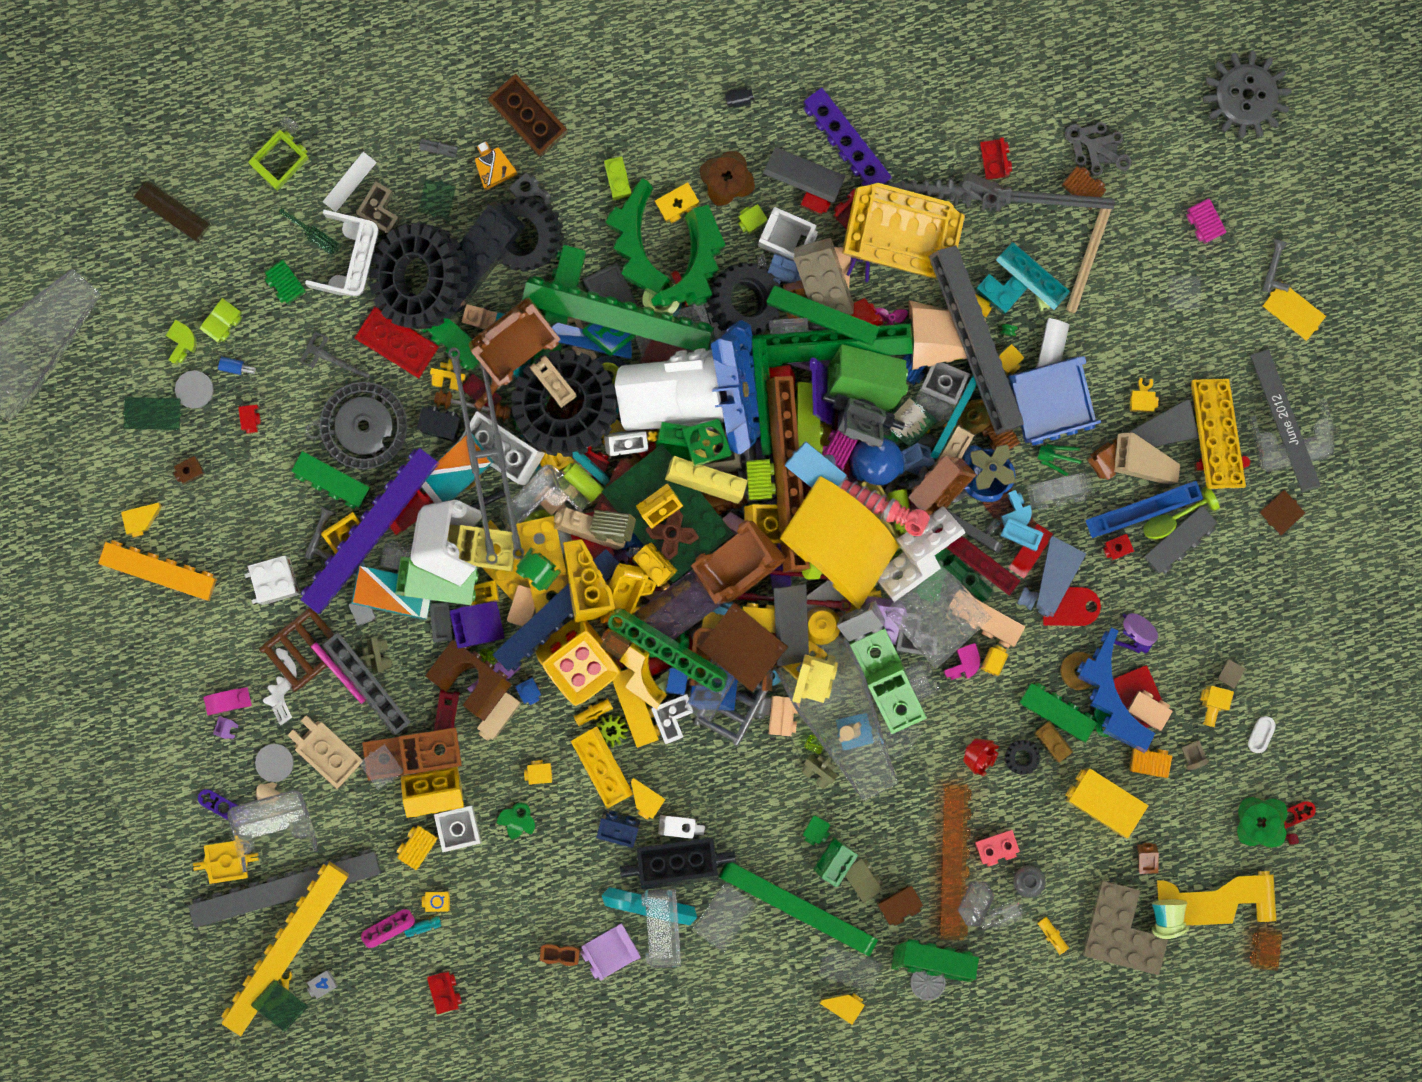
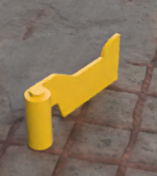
M1258 871V875L1238 876L1218 890L1207 892L1179 893V889L1174 884L1157 880L1158 901L1178 899L1187 902L1184 917L1186 926L1233 923L1238 904L1256 903L1257 922L1277 921L1274 874H1270V871Z

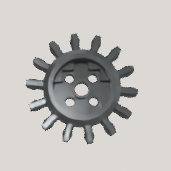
M1255 51L1250 52L1248 64L1242 65L1237 53H1232L1231 61L1234 67L1227 70L1222 63L1218 62L1215 68L1222 74L1221 80L1218 81L1212 77H1207L1205 80L1207 85L1217 88L1216 94H1208L1203 97V102H1217L1218 109L1209 114V120L1215 119L1222 114L1227 121L1222 125L1221 132L1225 133L1228 131L1231 124L1234 123L1239 125V139L1245 137L1246 126H1253L1256 136L1258 138L1262 137L1263 129L1260 124L1261 122L1266 120L1271 127L1276 129L1280 124L1271 113L1274 110L1281 113L1289 111L1288 106L1277 102L1278 96H1287L1292 93L1291 88H1277L1276 81L1281 80L1286 75V72L1280 71L1272 76L1267 71L1273 62L1271 57L1265 60L1262 67L1255 65ZM1251 77L1253 79V83L1249 84L1247 82V78ZM1232 89H1237L1238 94L1233 95L1231 92ZM1245 89L1252 91L1253 97L1251 99L1243 97L1242 93ZM1260 92L1265 94L1264 99L1259 98L1258 94ZM1248 104L1250 106V109L1245 110L1243 108V105Z

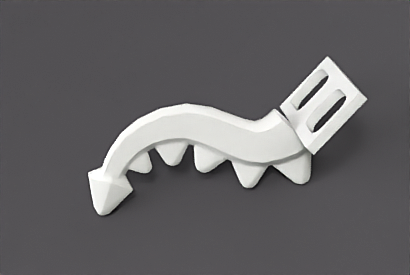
M280 648L276 649L277 656L281 660L284 659V664L296 678V666L288 655V651ZM278 676L276 678L277 685L268 686L271 695L264 698L263 702L273 707V712L281 726L292 718L284 699L285 693L292 685L286 678Z

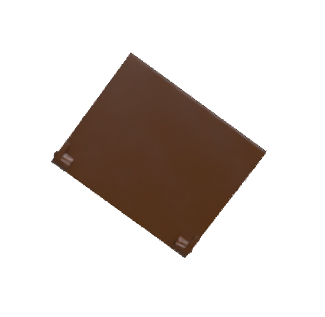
M736 603L731 605L727 613L699 647V649L752 692L788 648L784 642L779 640Z

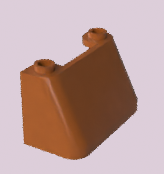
M526 298L473 338L469 343V347L497 385L500 386L508 384L513 379V371L543 348L552 350L559 344L558 341L561 339L530 298Z
M745 520L740 523L736 536L714 553L699 555L695 559L696 562L691 565L715 604L734 601L786 560L783 553L754 521Z

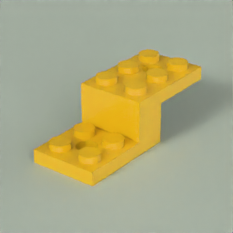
M554 516L516 524L524 555L530 548L535 549L534 554L541 553L556 565L555 571L557 569L561 570V573L547 590L539 591L531 584L532 580L528 578L536 613L549 602L546 598L549 591H554L558 594L569 584L558 531L554 529ZM538 533L543 534L545 537V541L542 544L534 542V536Z

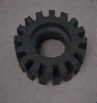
M1018 740L1010 744L1005 753L1007 767L1016 774H1030L1036 770L1040 763L1039 750L1030 741ZM1019 750H1026L1030 755V760L1025 765H1020L1015 760V755Z

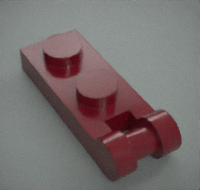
M443 689L440 690L434 731L454 728L460 692L454 691L452 693L445 692ZM445 699L452 700V705H444Z

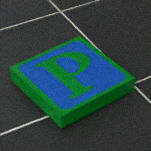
M590 323L582 332L609 356L636 337L634 334Z

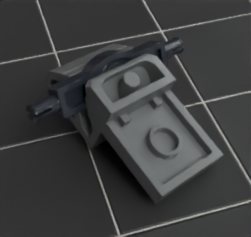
M827 393L823 394L822 401L833 404L832 408L839 410L838 430L853 440L859 439L869 446L881 448L884 442L883 427L887 429L891 427L900 430L904 429L905 422L894 419L895 415L876 407L868 400H856L840 394L836 396Z

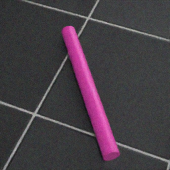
M315 642L311 646L315 653L361 704L364 703L366 700L321 646Z

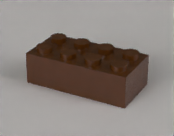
M516 73L487 99L488 103L539 158L568 133L567 128Z

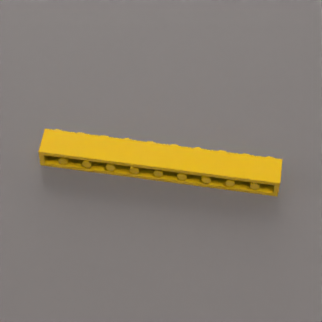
M329 861L327 865L323 864L317 873L320 876L316 881H311L306 889L309 891L307 895L300 897L296 904L297 910L295 913L290 912L285 920L287 925L284 929L280 927L275 935L277 940L274 944L267 946L264 951L266 956L262 961L260 959L257 961L253 968L255 970L252 977L248 975L242 984L245 986L242 992L237 991L232 999L234 1003L231 1008L227 1007L222 1013L221 1017L223 1020L221 1024L239 1036L243 1034L348 878L349 873Z

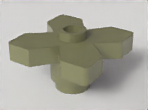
M1008 445L997 446L992 457L982 449L971 452L972 463L983 469L976 477L978 490L989 488L995 477L1004 485L1015 483L1014 471L1003 465L1011 456ZM991 464H995L997 466V469L995 471H991L989 469V466Z

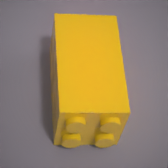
M1081 769L1075 778L1078 780L1076 785L1070 786L1065 796H1067V799L1065 801L1120 836L1129 838L1148 805L1092 769Z

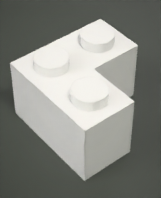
M687 694L663 703L657 709L651 708L665 744L683 738L676 719L694 713Z

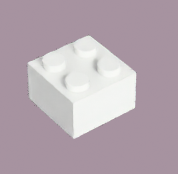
M473 806L434 814L442 852L482 843Z

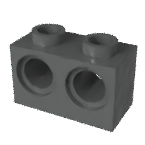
M525 173L509 187V190L516 198L535 196V198L540 197L545 200V205L551 204L550 199L552 197L545 189L541 191L537 186L539 182L533 175L529 177ZM523 183L531 185L528 192L520 190Z

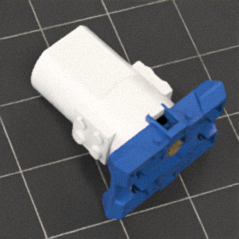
M743 320L737 321L726 330V333L711 343L712 350L706 351L705 348L696 349L691 353H687V350L676 352L668 361L621 366L616 374L615 391L621 424L626 431L660 429L661 422L694 426L719 418L720 422L725 423L730 450L736 454H742L749 449L758 437L761 436L751 325ZM708 427L706 429L709 431H713L714 428Z

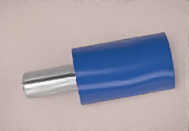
M221 356L218 370L241 375L242 372L255 374L256 371L254 367L245 366L244 361Z

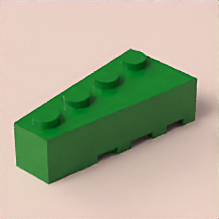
M908 939V941L894 947L891 969L898 970L900 967L908 968L907 972L911 973L926 971V974L929 976H941V974H944V978L972 982L976 980L979 957L973 956L971 952L962 951V953H958L953 948L944 947V949H940L935 944L926 943V945H922L917 940Z

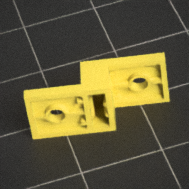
M449 525L447 540L455 544L459 549V559L476 567L513 572L515 558L513 556L512 532L489 529L493 545L498 544L501 547V552L497 555V563L490 565L486 561L487 551L484 528ZM489 556L488 560L494 561L495 556Z
M805 654L795 687L793 702L800 703L801 698H808L824 703L825 698L829 699L832 680L835 679L838 662H835L836 656L828 654L827 660Z

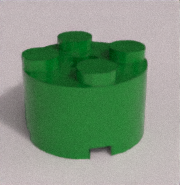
M530 548L516 565L518 568L516 572L524 579H531V584L539 591L547 590L561 573V570L557 569L555 571V564L541 553L534 554L535 549Z

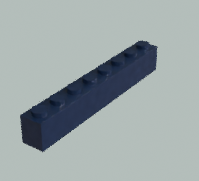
M607 549L593 560L605 581L609 577L612 578L617 565L620 564ZM569 584L492 654L507 671L511 669L515 671L522 665L520 662L525 656L529 658L537 651L534 648L537 644L541 643L543 645L551 638L548 634L552 630L557 632L565 625L563 620L567 616L570 619L574 616Z

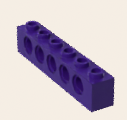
M822 87L804 100L803 104L805 107H803L805 113L809 117H814L816 127L821 132L825 131L828 135L827 141L832 147L836 145L840 151L838 152L839 156L844 162L848 161L850 163V170L856 177L860 176L863 180L861 183L863 186L875 183L886 185L891 181L892 176ZM822 107L826 108L828 114L820 116L817 110ZM833 122L838 123L840 129L832 131L829 125ZM845 137L849 138L851 140V145L843 146L841 144V139ZM859 152L863 155V159L855 161L852 155ZM871 167L874 169L875 174L867 176L864 170Z

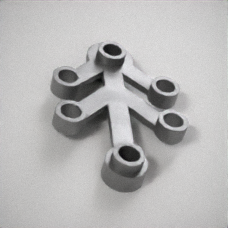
M1099 122L1096 125L1085 128L1076 124L1070 125L1065 131V137L1068 142L1073 143L1077 166H1084L1086 164V156L1082 153L1081 143L1088 147L1092 163L1091 173L1094 176H1100L1103 172L1097 152L1116 163V167L1120 171H1126L1130 168L1131 159L1128 155L1122 154L1118 156L1102 146L1110 143L1120 144L1123 141V135L1120 132L1090 139L1086 135L1093 133L1104 134L1107 130L1106 124ZM1102 125L1105 129L1099 131L1097 127ZM1075 131L1078 133V136L1072 137L1071 133ZM1119 135L1121 139L1119 141H1115L1114 136ZM1079 157L1084 158V162L1079 163L1077 159ZM1125 161L1127 165L1122 167L1120 162ZM1099 167L1101 170L1096 173L1093 169Z

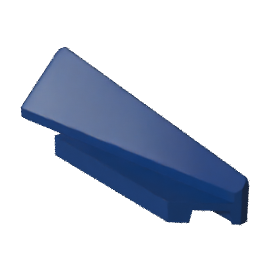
M561 323L552 325V328L561 339L558 341L560 344L607 354L582 333V328ZM631 340L612 356L631 359Z

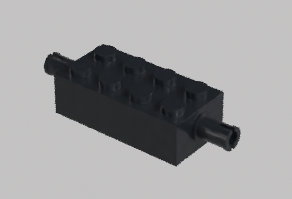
M713 838L636 848L637 864L620 866L621 878L630 876L640 877L643 890L719 880V864L736 863L735 850L717 853Z

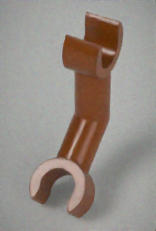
M492 378L493 382L490 388L493 395L500 386ZM486 391L474 405L479 411L488 401Z

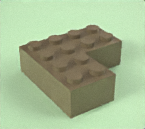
M1100 881L1082 952L1083 956L1155 975L1160 974L1168 939H1162L1153 933L1131 928L1140 890Z

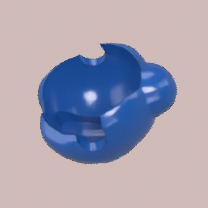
M976 445L968 446L962 459L977 475L964 488L971 497L981 502L998 501L1003 496V493L1012 488L1014 483L1004 485L995 477L989 488L978 490L976 477L983 469L972 463L971 452L981 450L982 448ZM991 448L982 449L990 457H992L995 449ZM1008 459L1003 465L1013 470L1015 476V468ZM991 464L989 466V469L991 471H995L997 469V466L995 464Z

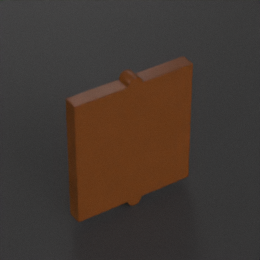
M1285 490L1259 512L1268 521V525L1272 526L1280 536L1305 514L1297 504V500H1293Z

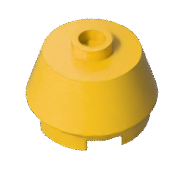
M819 606L807 612L809 641L818 645H825L837 638L840 630L837 627L839 617L835 611L828 607Z

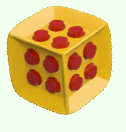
M575 619L571 620L536 649L538 661L543 665V668L554 684L574 706L594 696L612 682L621 671L616 658L613 657L605 642L587 621L575 622Z

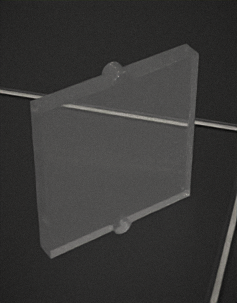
M1187 274L1183 276L1169 275L1168 309H1182V311L1200 310L1201 276H1187Z
M385 744L376 751L370 752L369 756L359 762L377 790L389 782L392 783L393 779L404 772Z

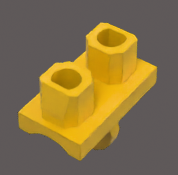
M450 358L448 363H440V368H445L447 371L431 368L432 386L442 388L444 378L451 379L449 389L459 391L456 374L451 372L454 369ZM461 374L462 383L466 380L465 374Z

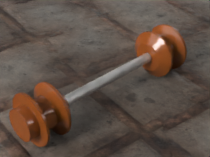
M442 389L440 393L436 392L434 403L437 404V408L440 405H444L447 410L451 403L461 405V401L452 399L451 391L447 394H444ZM466 402V406L475 408V404ZM500 402L495 404L496 420L498 417H501L503 422H505L506 419L510 418L511 408L508 407V403L505 407L501 406ZM483 406L482 410L490 411L489 407Z

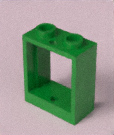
M833 837L813 870L822 879L838 888L858 857V854L849 846Z

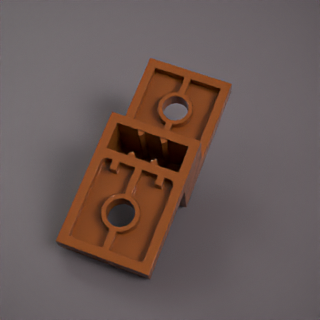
M457 728L362 742L368 781L462 766ZM438 744H442L445 747V753L441 756L437 755L434 751L435 746ZM382 753H386L390 757L387 764H382L379 761V756Z

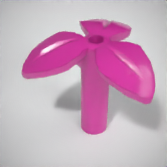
M876 308V314H880L883 322L887 321L885 326L894 325V322L902 323L908 315V311L904 309H897L893 314L889 315L888 310Z

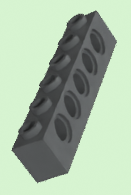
M336 633L321 645L393 735H396L411 723L339 633Z

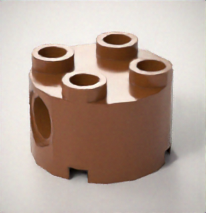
M1118 438L1113 439L1114 443L1111 445L1107 442L1090 455L1091 458H1087L1088 463L1095 470L1099 479L1106 478V480H1109L1116 475L1114 469Z

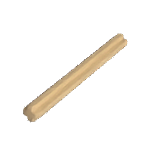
M1100 209L1066 308L1068 312L1075 313L1077 311L1111 209Z

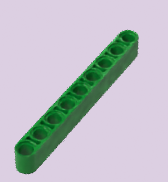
M734 863L724 864L719 873V878L869 957L879 940Z

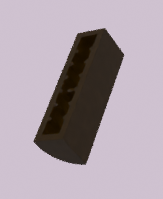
M147 181L134 196L137 201L197 243H199L211 226L210 223L150 181Z

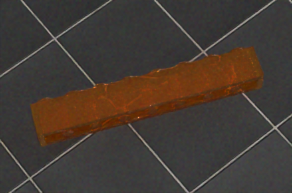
M944 785L940 908L941 940H964V936L968 935V924H964L965 917H968V905H965V897H969V886H965L966 878H969V866H966V859L970 858V847H966L967 839H970V828H967V820H971V809L968 808V801H971V789H968V785Z

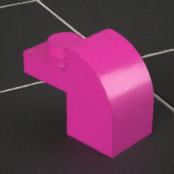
M975 643L956 650L961 665L943 671L945 678L950 677L951 680L962 677L961 673L964 672L966 679H968L977 672L980 666V655Z
M248 687L204 697L208 716L252 706Z

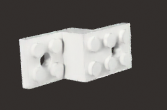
M944 506L930 515V521L921 536H913L906 532L896 539L903 553L889 562L877 581L894 602L941 569L934 555L965 534L964 529ZM938 528H943L940 533H934ZM903 575L901 579L895 580L896 576Z

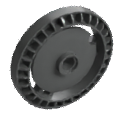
M371 382L352 383L337 390L326 402L320 418L321 438L331 456L343 465L354 469H373L389 462L402 448L407 433L406 413L398 398L385 387ZM355 393L372 394L370 398L358 397L349 400L340 408L336 418L331 419L335 407L344 398ZM376 395L383 398L381 402L375 400ZM385 402L391 406L397 419L396 437L388 449H386L382 440L386 436H391L392 419L389 411L384 406ZM360 421H367L369 423V428L366 431H361L358 428ZM330 423H335V430H330ZM331 434H336L339 442L347 450L356 454H372L373 458L357 459L343 453L334 443ZM382 449L384 453L377 456L375 452Z

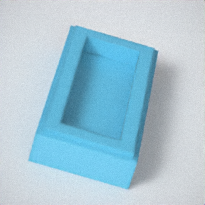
M1008 518L1000 536L1036 551L1044 533Z

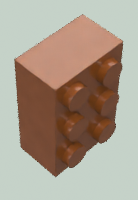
M946 455L940 458L937 466L925 475L921 484L912 489V494L908 498L918 509L932 515L942 506L947 508L977 474L963 459Z

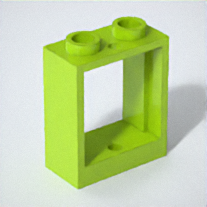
M280 129L248 162L277 191L309 159L306 155L308 151L301 144L297 146L292 141L294 138L287 131L283 133ZM282 139L300 158L277 180L259 162Z

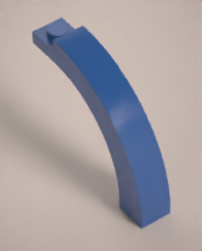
M1197 481L1085 521L1091 537L1094 538L1202 500L1203 497Z

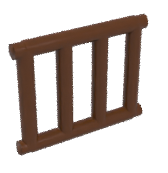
M311 608L305 610L259 648V651L266 653L289 681L293 692L303 687L328 666L320 658L321 662L312 668L287 638V635L296 629L311 647L316 641L302 626V623L309 617H311L328 639L335 635ZM279 641H281L307 673L299 680L295 678L272 650V647Z

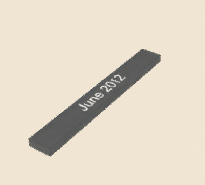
M1265 350L1252 354L1250 356L1300 490L1301 492H1306L1319 488L1321 484L1270 351Z

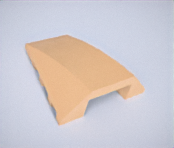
M909 300V319H912L913 331L912 370L926 365L928 367L933 366L936 363L945 361L946 363L953 362L954 359H967L950 311Z

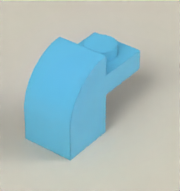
M1016 490L1009 492L1007 495L1014 512L1000 517L1003 525L1005 526L1008 518L1027 525L1031 519V506H1022L1024 500L1021 493L1017 494Z

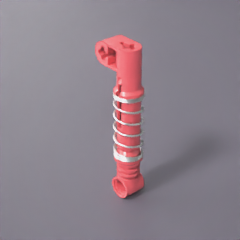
M845 477L838 485V487L857 499L872 513L880 514L879 519L883 517L885 522L896 521V524L901 523L900 526L903 527L905 525L906 531L913 536H921L930 521V516L924 510L915 509L910 512L911 509L908 508L906 510L905 506L902 508L898 500L892 498L891 501L887 502L885 494L881 496L877 494L876 490L872 492L868 490L867 486L861 487L857 481L852 483L848 477ZM802 480L803 498L805 499L811 487Z

